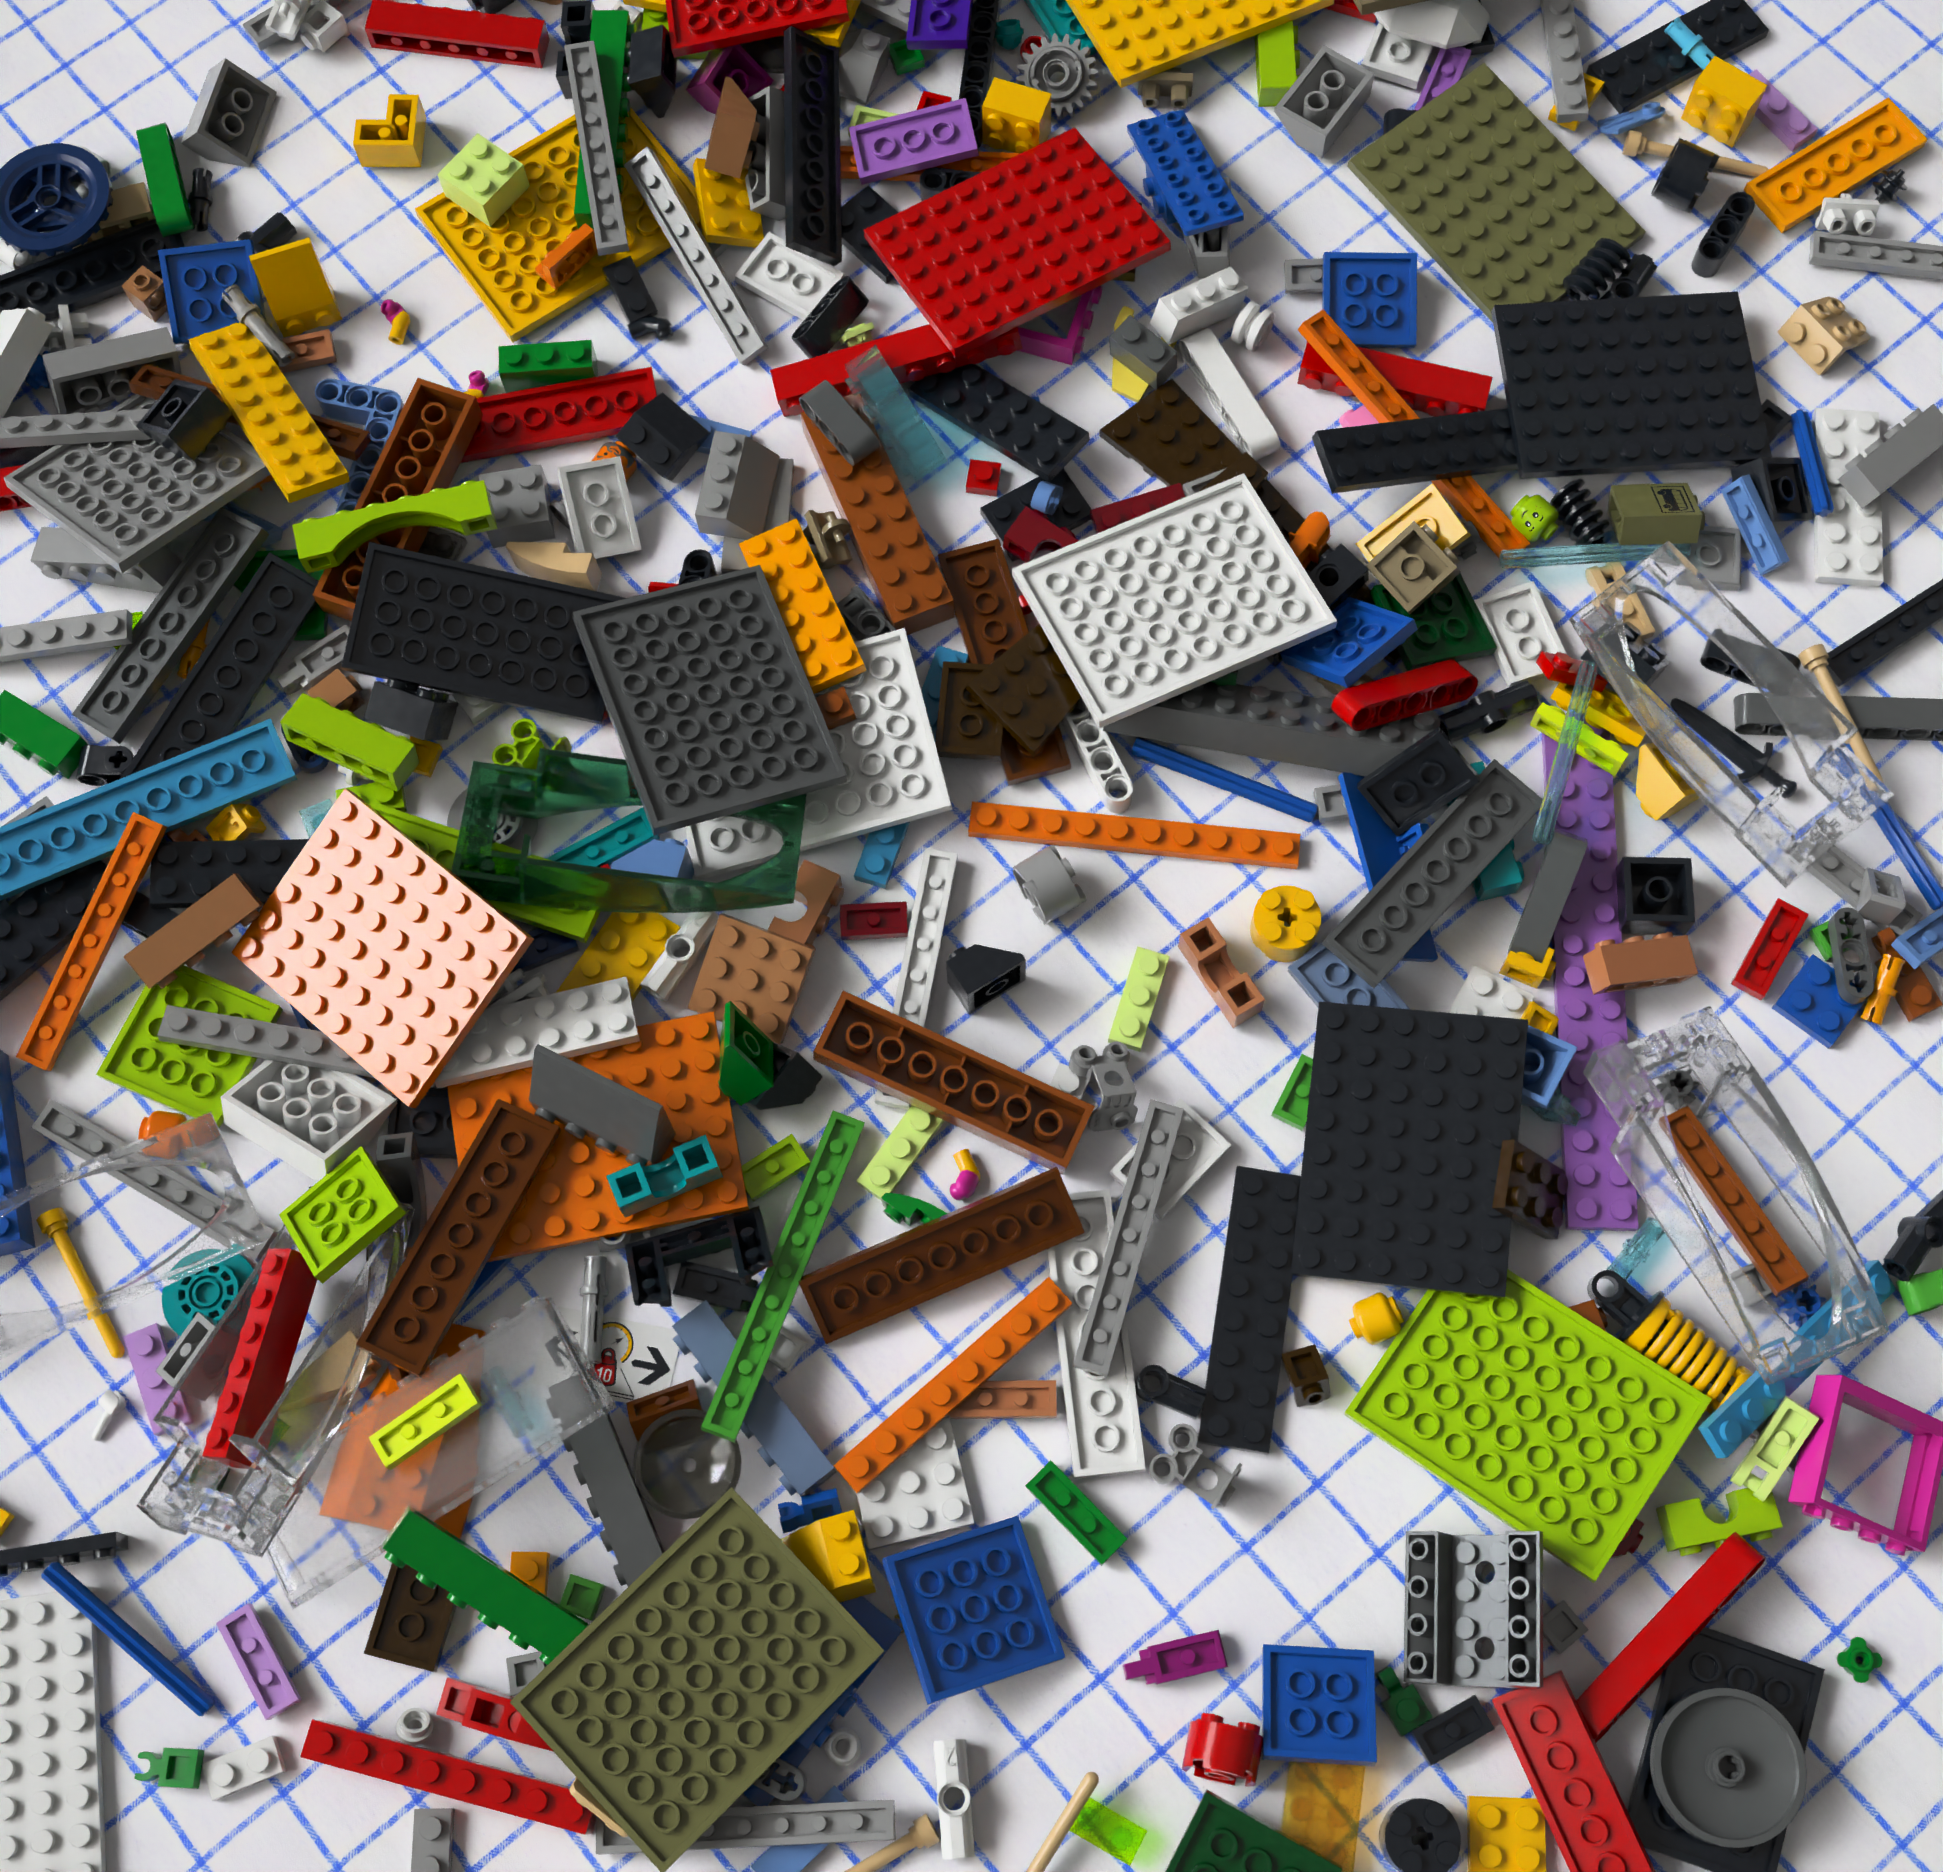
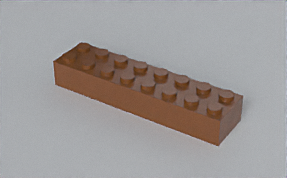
M417 378L354 510L366 508L367 505L372 503L383 504L396 501L406 495L417 496L426 494L436 488H449L483 416L476 397ZM430 526L402 527L379 534L364 542L350 553L340 566L325 569L313 593V597L321 610L352 621L369 542L418 552Z
M856 392L843 398L873 431L880 447L853 466L847 462L805 412L800 413L804 435L841 518L846 519L850 525L848 534L886 619L896 630L905 628L907 635L954 618V600L860 393Z
M844 990L813 1051V1060L1046 1168L1053 1169L1057 1167L1061 1175L1067 1169L1095 1107Z

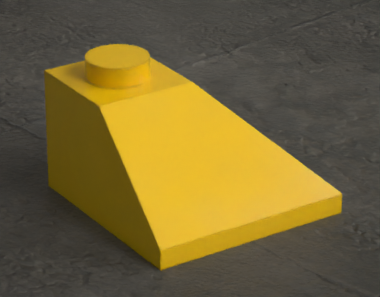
M1671 739L1647 743L1639 748L1635 795L1641 801L1640 806L1644 813L1654 818L1655 821L1669 818L1711 790Z

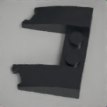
M760 1206L626 1244L625 1250L635 1306H640L643 1303L660 1304V1307L672 1306L667 1266L685 1263L691 1259L719 1253L732 1247L741 1286L751 1281L752 1276L766 1267H772L774 1265Z

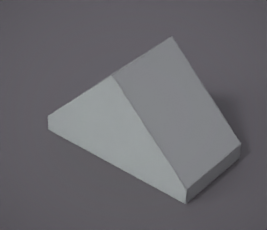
M1867 867L1857 902V913H1860L1864 919L1889 925L1904 910L1906 905L1901 879L1899 876Z

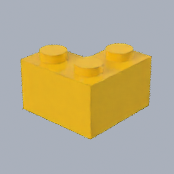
M389 94L386 120L356 119L353 146L362 167H421L426 114L419 95Z

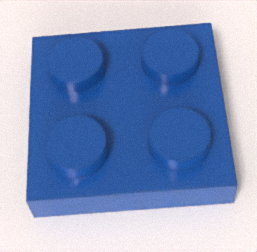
M1812 954L1773 1005L1772 1009L1829 1049L1865 1001L1860 1004H1850L1844 1001L1837 990L1834 968ZM1850 983V986L1856 987L1857 992H1860L1862 990V988L1857 987L1855 983Z

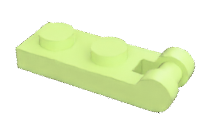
M1785 1396L1743 1461L1734 1471L1730 1481L1739 1487L1743 1484L1754 1492V1497L1763 1502L1820 1419L1819 1416L1788 1396ZM1755 1465L1767 1471L1763 1479L1751 1473Z

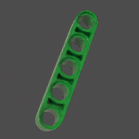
M166 122L136 130L154 215L162 236L166 238L193 230L194 225L176 148Z

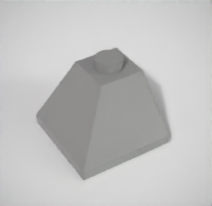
M864 28L845 35L841 46L837 47L839 48L840 96L864 105L867 104L888 65L891 38Z

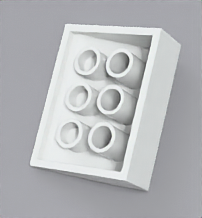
M267 1059L221 1096L225 1125L318 1182L360 1146L364 1149L367 1147L396 1106L397 1099L355 1074Z

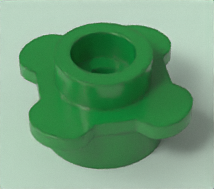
M1854 1637L1850 1640V1646L1845 1648L1843 1652L1838 1653L1837 1663L1847 1673L1853 1675V1679L1856 1682L1865 1683L1869 1680L1871 1671L1874 1668L1881 1667L1882 1657L1879 1653H1873L1866 1646V1641L1863 1638ZM1858 1656L1863 1660L1861 1664L1856 1661Z

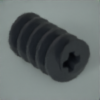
M1608 238L1599 239L1595 247L1588 251L1587 256L1580 260L1579 265L1572 269L1571 274L1564 278L1563 287L1567 295L1573 301L1599 299L1600 294L1598 290L1606 291L1608 289L1607 282H1614L1616 280L1615 273H1622L1624 271L1622 263L1630 264V254L1621 244Z
M1579 478L1562 487L1553 496L1550 504L1557 509L1559 513L1558 519L1563 521L1564 529L1570 531L1569 537L1571 541L1576 542L1575 547L1577 551L1587 552L1608 543L1614 537L1615 531L1610 530L1604 533V530L1610 523L1608 520L1597 521L1602 517L1603 511L1601 509L1591 511L1597 505V501L1595 499L1585 501L1590 496L1591 491L1589 489L1579 491L1585 484L1584 480Z

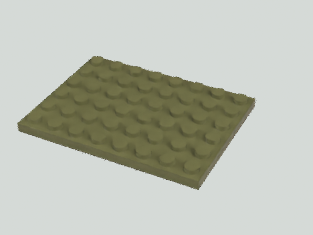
M1485 63L1349 160L1347 165L1355 176L1492 322L1491 311L1494 305L1558 302L1567 295L1563 287L1564 278L1571 274L1572 269L1579 265L1580 260L1587 256L1588 251L1595 247L1599 239L1608 238L1614 240L1627 250L1641 240L1646 233L1633 217Z
M731 1487L522 1689L510 1703L658 1870L666 1872L884 1653V1650Z

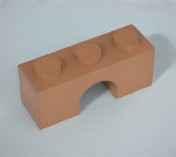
M804 859L790 886L792 899L803 903L807 907L805 915L793 922L784 921L774 916L768 930L815 948L812 944L818 934L823 935L830 920V917L827 915L832 906L837 907L844 894V888H842L841 876Z
M1208 917L1180 934L1178 948L1232 1028H1235L1260 1013L1265 999L1247 972L1240 974L1235 968L1226 950L1227 943Z

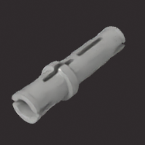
M235 284L224 290L226 293H222V298L237 314V320L245 324L253 335L263 343L279 367H284L291 363V359L295 358V353L291 351L260 314L261 309L257 304L254 303L253 305L238 285Z
M586 1256L584 1257V1287L580 1288L583 1305L580 1358L578 1362L599 1364L602 1363L604 1298L608 1296V1289L605 1288L607 1257Z

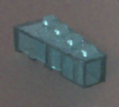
M876 345L844 365L850 376L845 382L854 396L862 395L867 403L862 407L871 423L879 422L884 430L879 435L888 450L895 448L901 457L896 462L905 477L911 474L914 480L917 481L947 462L942 450Z

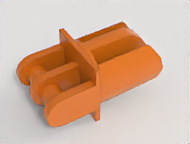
M1316 511L1309 514L1295 534L1292 532L1288 533L1289 545L1304 569L1310 561L1318 564L1319 552L1331 536L1328 518L1322 512Z

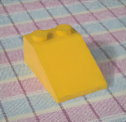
M309 237L249 256L268 305L284 338L291 335H300L304 331L320 326H329L333 322L343 320L333 288Z
M854 1510L817 1520L781 1539L839 1603L876 1592L861 1529Z

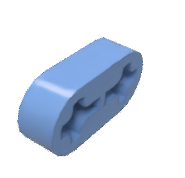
M1040 481L1033 494L1031 508L1045 514H1054L1060 503L1063 488L1050 482Z

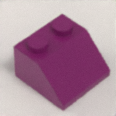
M738 44L710 50L685 90L706 111L716 115L725 77L732 78L747 98L771 86L774 80Z

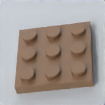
M722 913L719 915L687 1008L700 1014L714 1011L716 1020L723 1022L725 1004L731 1001L774 1043L782 1044L816 948Z

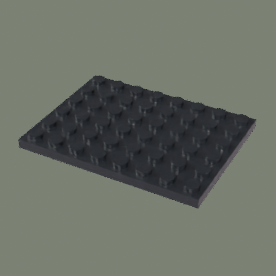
M1738 291L1494 305L1491 314L1520 479L1740 466L1761 457H1772Z
M1319 1002L1291 1274L1293 1276L1505 1299L1512 1218L1493 1209L1492 1205L1502 1141H1518L1528 1020Z

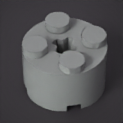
M1054 845L1044 848L1013 867V875L1025 899L1030 900L1034 906L1033 912L1044 925L1087 901L1078 884L1074 885L1071 877L1075 876L1071 864L1066 858H1061Z

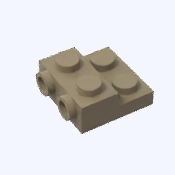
M1415 521L1366 565L1369 571L1409 614L1416 610L1434 592L1436 594L1440 592L1461 572L1456 566L1460 562L1456 555L1448 547L1442 551L1434 543L1439 537L1427 524L1420 528Z

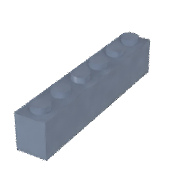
M705 1300L672 1325L678 1334L673 1340L684 1355L692 1352L698 1360V1363L693 1367L705 1383L712 1379L718 1387L737 1340ZM762 1375L741 1430L748 1439L754 1435L761 1443L762 1447L757 1450L769 1467L776 1463L784 1474L779 1478V1481L791 1496L796 1492L800 1496L809 1495L833 1476L836 1470L765 1376Z

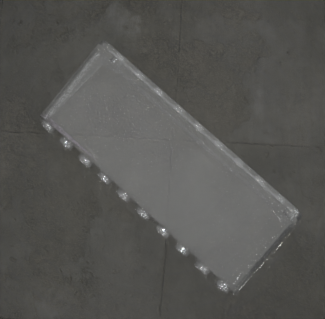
M538 1295L520 1306L523 1312L516 1317L510 1319L507 1314L490 1324L489 1327L492 1332L482 1338L475 1334L458 1345L461 1351L450 1358L447 1353H444L432 1360L428 1365L430 1370L422 1374L421 1378L413 1374L408 1375L396 1383L399 1387L397 1391L389 1396L386 1395L385 1391L365 1402L368 1409L357 1416L354 1410L334 1422L337 1428L325 1435L324 1431L321 1430L305 1439L303 1442L306 1447L294 1454L292 1449L273 1459L272 1462L275 1467L263 1473L259 1469L241 1479L244 1486L238 1492L285 1596L293 1609L311 1600L341 1579L385 1553L386 1550L382 1548V1543L408 1506H411L430 1520L436 1521L617 1408L552 1297L541 1300ZM461 1373L466 1376L483 1406L392 1470L385 1468L369 1437Z

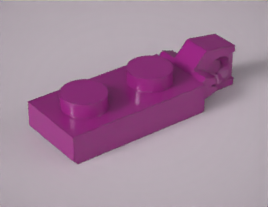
M1219 1630L1148 1646L1147 1649L1139 1651V1661L1122 1665L1126 1680L1145 1676L1147 1685L1153 1683L1161 1684L1228 1667Z

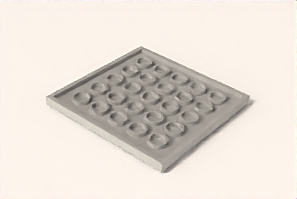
M135 394L110 411L150 409L157 400ZM224 428L221 432L215 434L207 444L204 454L194 461L176 456L153 439L55 445L4 477V481L10 490L119 572L124 573L270 475V472L254 447Z

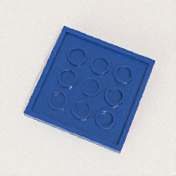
M1018 1516L899 1552L882 1559L927 1705L1066 1658Z

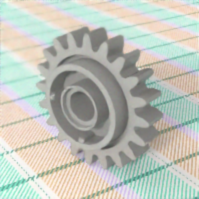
M1054 33L1052 42L1048 43L1046 38L1042 36L1041 47L1034 43L1030 44L1033 52L1032 55L1022 53L1023 59L1027 64L1017 65L1018 71L1024 74L1016 77L1017 84L1051 93V116L1053 112H1056L1060 121L1062 120L1063 112L1067 111L1072 118L1074 117L1073 107L1076 106L1081 111H1084L1082 100H1093L1088 90L1098 89L1097 83L1091 80L1099 77L1098 70L1091 69L1097 64L1095 57L1088 58L1091 53L1089 47L1080 50L1082 44L1079 38L1071 44L1069 34H1066L1063 41L1059 42L1057 34ZM1055 72H1063L1065 74V77L1060 82H1052L1050 77Z

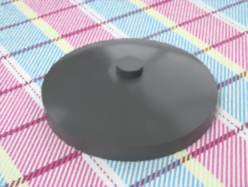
M1714 1688L1693 1693L1670 1708L1659 1723L1653 1737L1650 1751V1769L1657 1796L1671 1818L1692 1836L1709 1844L1722 1847L1744 1848L1755 1846L1780 1834L1798 1813L1803 1802L1807 1783V1768L1803 1748L1787 1719L1774 1706L1762 1698L1746 1691L1731 1688Z

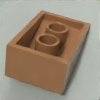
M725 77L704 168L740 179L742 169H749L753 151L748 150L750 140L756 141L760 123L755 122L757 110L730 77Z

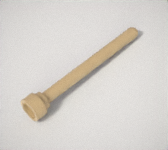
M1629 130L1622 154L1635 157L1636 154L1642 155L1644 152L1668 158L1674 146L1649 141L1646 136H1642V132ZM1719 156L1714 167L1752 177H1758L1769 170L1766 166Z
M1817 644L1805 649L1798 655L1804 669H1808L1810 673L1815 674L1870 786L1874 789L1881 788L1884 780L1826 667L1829 664L1827 661L1829 655L1824 645Z
M1088 1772L1084 1776L1026 1872L1045 1871L1099 1783V1777L1095 1772Z
M924 1814L913 1821L914 1825L908 1828V1834L844 1872H875L916 1846L918 1849L924 1846L927 1849L941 1841L928 1815Z

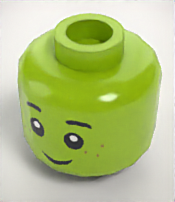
M1525 495L1510 512V515L1513 517L1511 520L1513 526L1529 542H1536L1541 538L1547 541L1559 527L1555 523L1559 516L1557 509L1540 495L1531 497Z

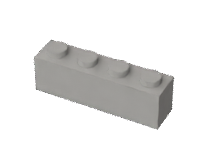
M1934 404L1924 412L1917 408L1903 419L1906 426L1903 427L1898 423L1883 435L1887 441L1883 442L1879 438L1864 450L1867 454L1865 458L1860 453L1845 465L1848 471L1837 480L1862 509L1943 445V414Z

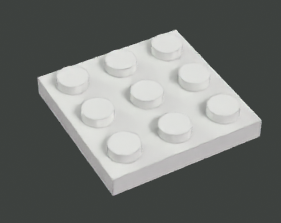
M949 1417L944 1418L857 1495L869 1550L975 1524ZM864 1438L846 1442L847 1453Z

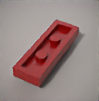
M1778 898L1742 961L1731 985L1762 1000L1809 914Z

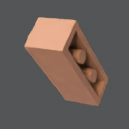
M1672 932L1655 935L1650 940H1644V936H1635L1618 944H1615L1614 939L1604 940L1594 944L1595 949L1583 955L1593 995L1678 984L1698 974L1688 935L1673 937Z

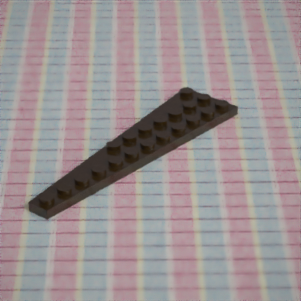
M1172 378L1099 431V436L1128 459L1131 457L1143 467V471L1151 477H1157L1167 486L1181 483V486H1183L1185 483L1225 469L1243 455ZM1266 479L1256 493L1288 544H1290L1288 533L1292 532L1295 534L1305 519ZM1327 543L1319 552V559L1331 548ZM1310 561L1305 571L1309 570L1311 572L1318 564ZM1326 577L1321 583L1325 586H1333L1338 580L1334 577ZM1366 584L1351 596L1354 599L1375 605L1370 595L1371 590ZM1396 648L1384 657L1393 666L1401 660Z
M1245 452L1200 491L1243 473L1254 490L1257 491L1267 479L1268 472ZM1040 624L967 683L966 688L1033 757L1082 698Z

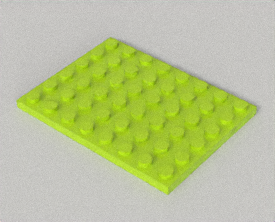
M1507 1269L1505 1299L1427 1290L1401 1328L1400 1333L1397 1334L1346 1409L1345 1416L1514 1530L1543 1532V1549L1595 1583L1712 1399Z

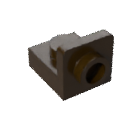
M1315 1344L1281 1354L1283 1366L1293 1388L1297 1407L1316 1405L1330 1398L1329 1377Z

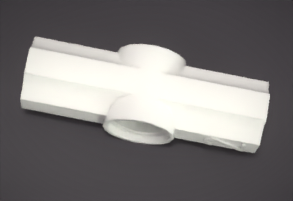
M699 903L696 905L679 931L667 939L664 952L641 982L642 988L657 999L667 1001L686 972L692 970L697 965L699 954L711 939L719 915L714 910ZM681 947L690 949L689 953L682 958L674 956L675 951Z
M966 1739L933 1741L942 1858L944 1860L975 1857ZM958 1787L965 1795V1802L958 1810H951L944 1803V1794L949 1788Z

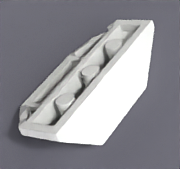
M1429 0L1374 13L1377 20L1388 32L1443 49L1460 47L1469 43H1481L1490 19L1489 13L1478 0Z

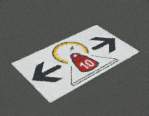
M555 1305L551 1306L532 1384L552 1387L588 1370L594 1376L604 1399L623 1403L671 1386L679 1347L673 1340L678 1335L674 1329L603 1315L602 1363L584 1364L578 1362L580 1358L582 1311Z

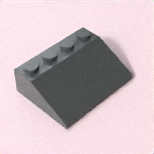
M537 1044L534 1050L529 1101L536 1110V1116L551 1123H554L556 1120L566 1125L565 1130L577 1138L583 1139L586 1135L596 1140L595 1145L607 1153L614 1154L616 1150L626 1155L625 1160L632 1165L639 1162L642 1166L660 1163L676 1135L663 1105Z

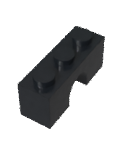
M592 0L563 2L560 27L564 34L566 45L590 41L592 12L595 10ZM558 51L556 78L565 99H573L565 51Z

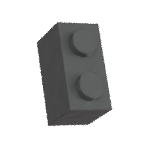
M1131 315L1109 337L1110 355L1155 390L1177 369V351Z

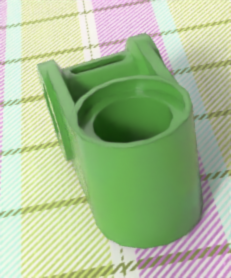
M1943 1268L1929 1273L1924 1272L1913 1275L1910 1281L1898 1280L1895 1282L1909 1316L1921 1314L1943 1305Z

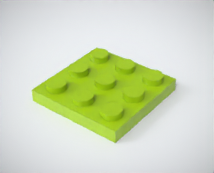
M360 1146L282 1211L279 1216L312 1274L323 1284L388 1228L393 1226L406 1214V1211L370 1154Z

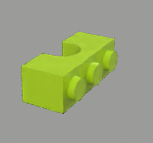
M1749 1488L1725 1494L1729 1506V1515L1723 1524L1713 1522L1705 1515L1700 1498L1666 1504L1656 1508L1667 1552L1679 1550L1681 1557L1701 1553V1545L1714 1543L1715 1548L1718 1549L1734 1532H1737L1742 1537L1750 1536L1751 1542L1773 1538L1771 1531L1783 1527L1773 1492L1771 1491L1763 1502L1754 1497V1492Z

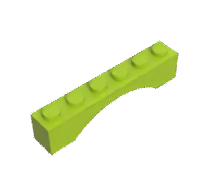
M484 480L466 481L460 486L447 489L436 488L429 493L417 496L406 495L396 501L383 504L372 503L367 505L366 508L353 511L341 510L331 516L307 518L301 523L292 525L298 557L307 573L340 566L349 554L364 542L379 534L397 528L436 526L453 530L465 536L498 529L491 496Z

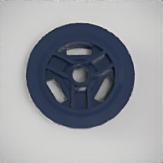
M64 143L35 146L10 159L0 169L1 240L7 246L11 245L15 251L20 253L27 251L31 256H38L41 252H44L47 256H54L56 252L64 251L66 253L71 251L72 248L86 243L93 233L97 234L101 229L99 223L100 221L107 220L109 216L107 209L113 205V198L111 196L113 186L102 163L87 150ZM76 181L84 184L89 191L88 196L82 199L72 186V182ZM58 196L54 204L49 206L43 205L46 198Z

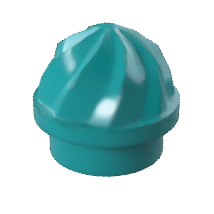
M1006 19L997 22L995 38L999 46L1007 50H1013L1018 47L1024 34V29L1020 27V21L1017 19Z

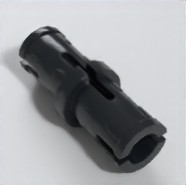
M204 168L193 170L192 192L188 194V203L190 204L194 229L195 224H197L198 232L208 230V213L213 203V198L210 195L213 174L211 171L206 170V174L203 176Z

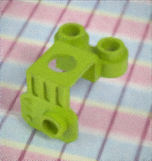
M526 718L517 720L511 727V735L515 742L512 745L501 744L492 753V760L496 768L501 772L511 773L520 767L525 774L556 790L574 766L570 757L572 746L568 738L565 736L559 738L553 748L548 750L539 738V731L532 720ZM525 734H531L527 738H522ZM512 759L510 762L503 764L505 760Z

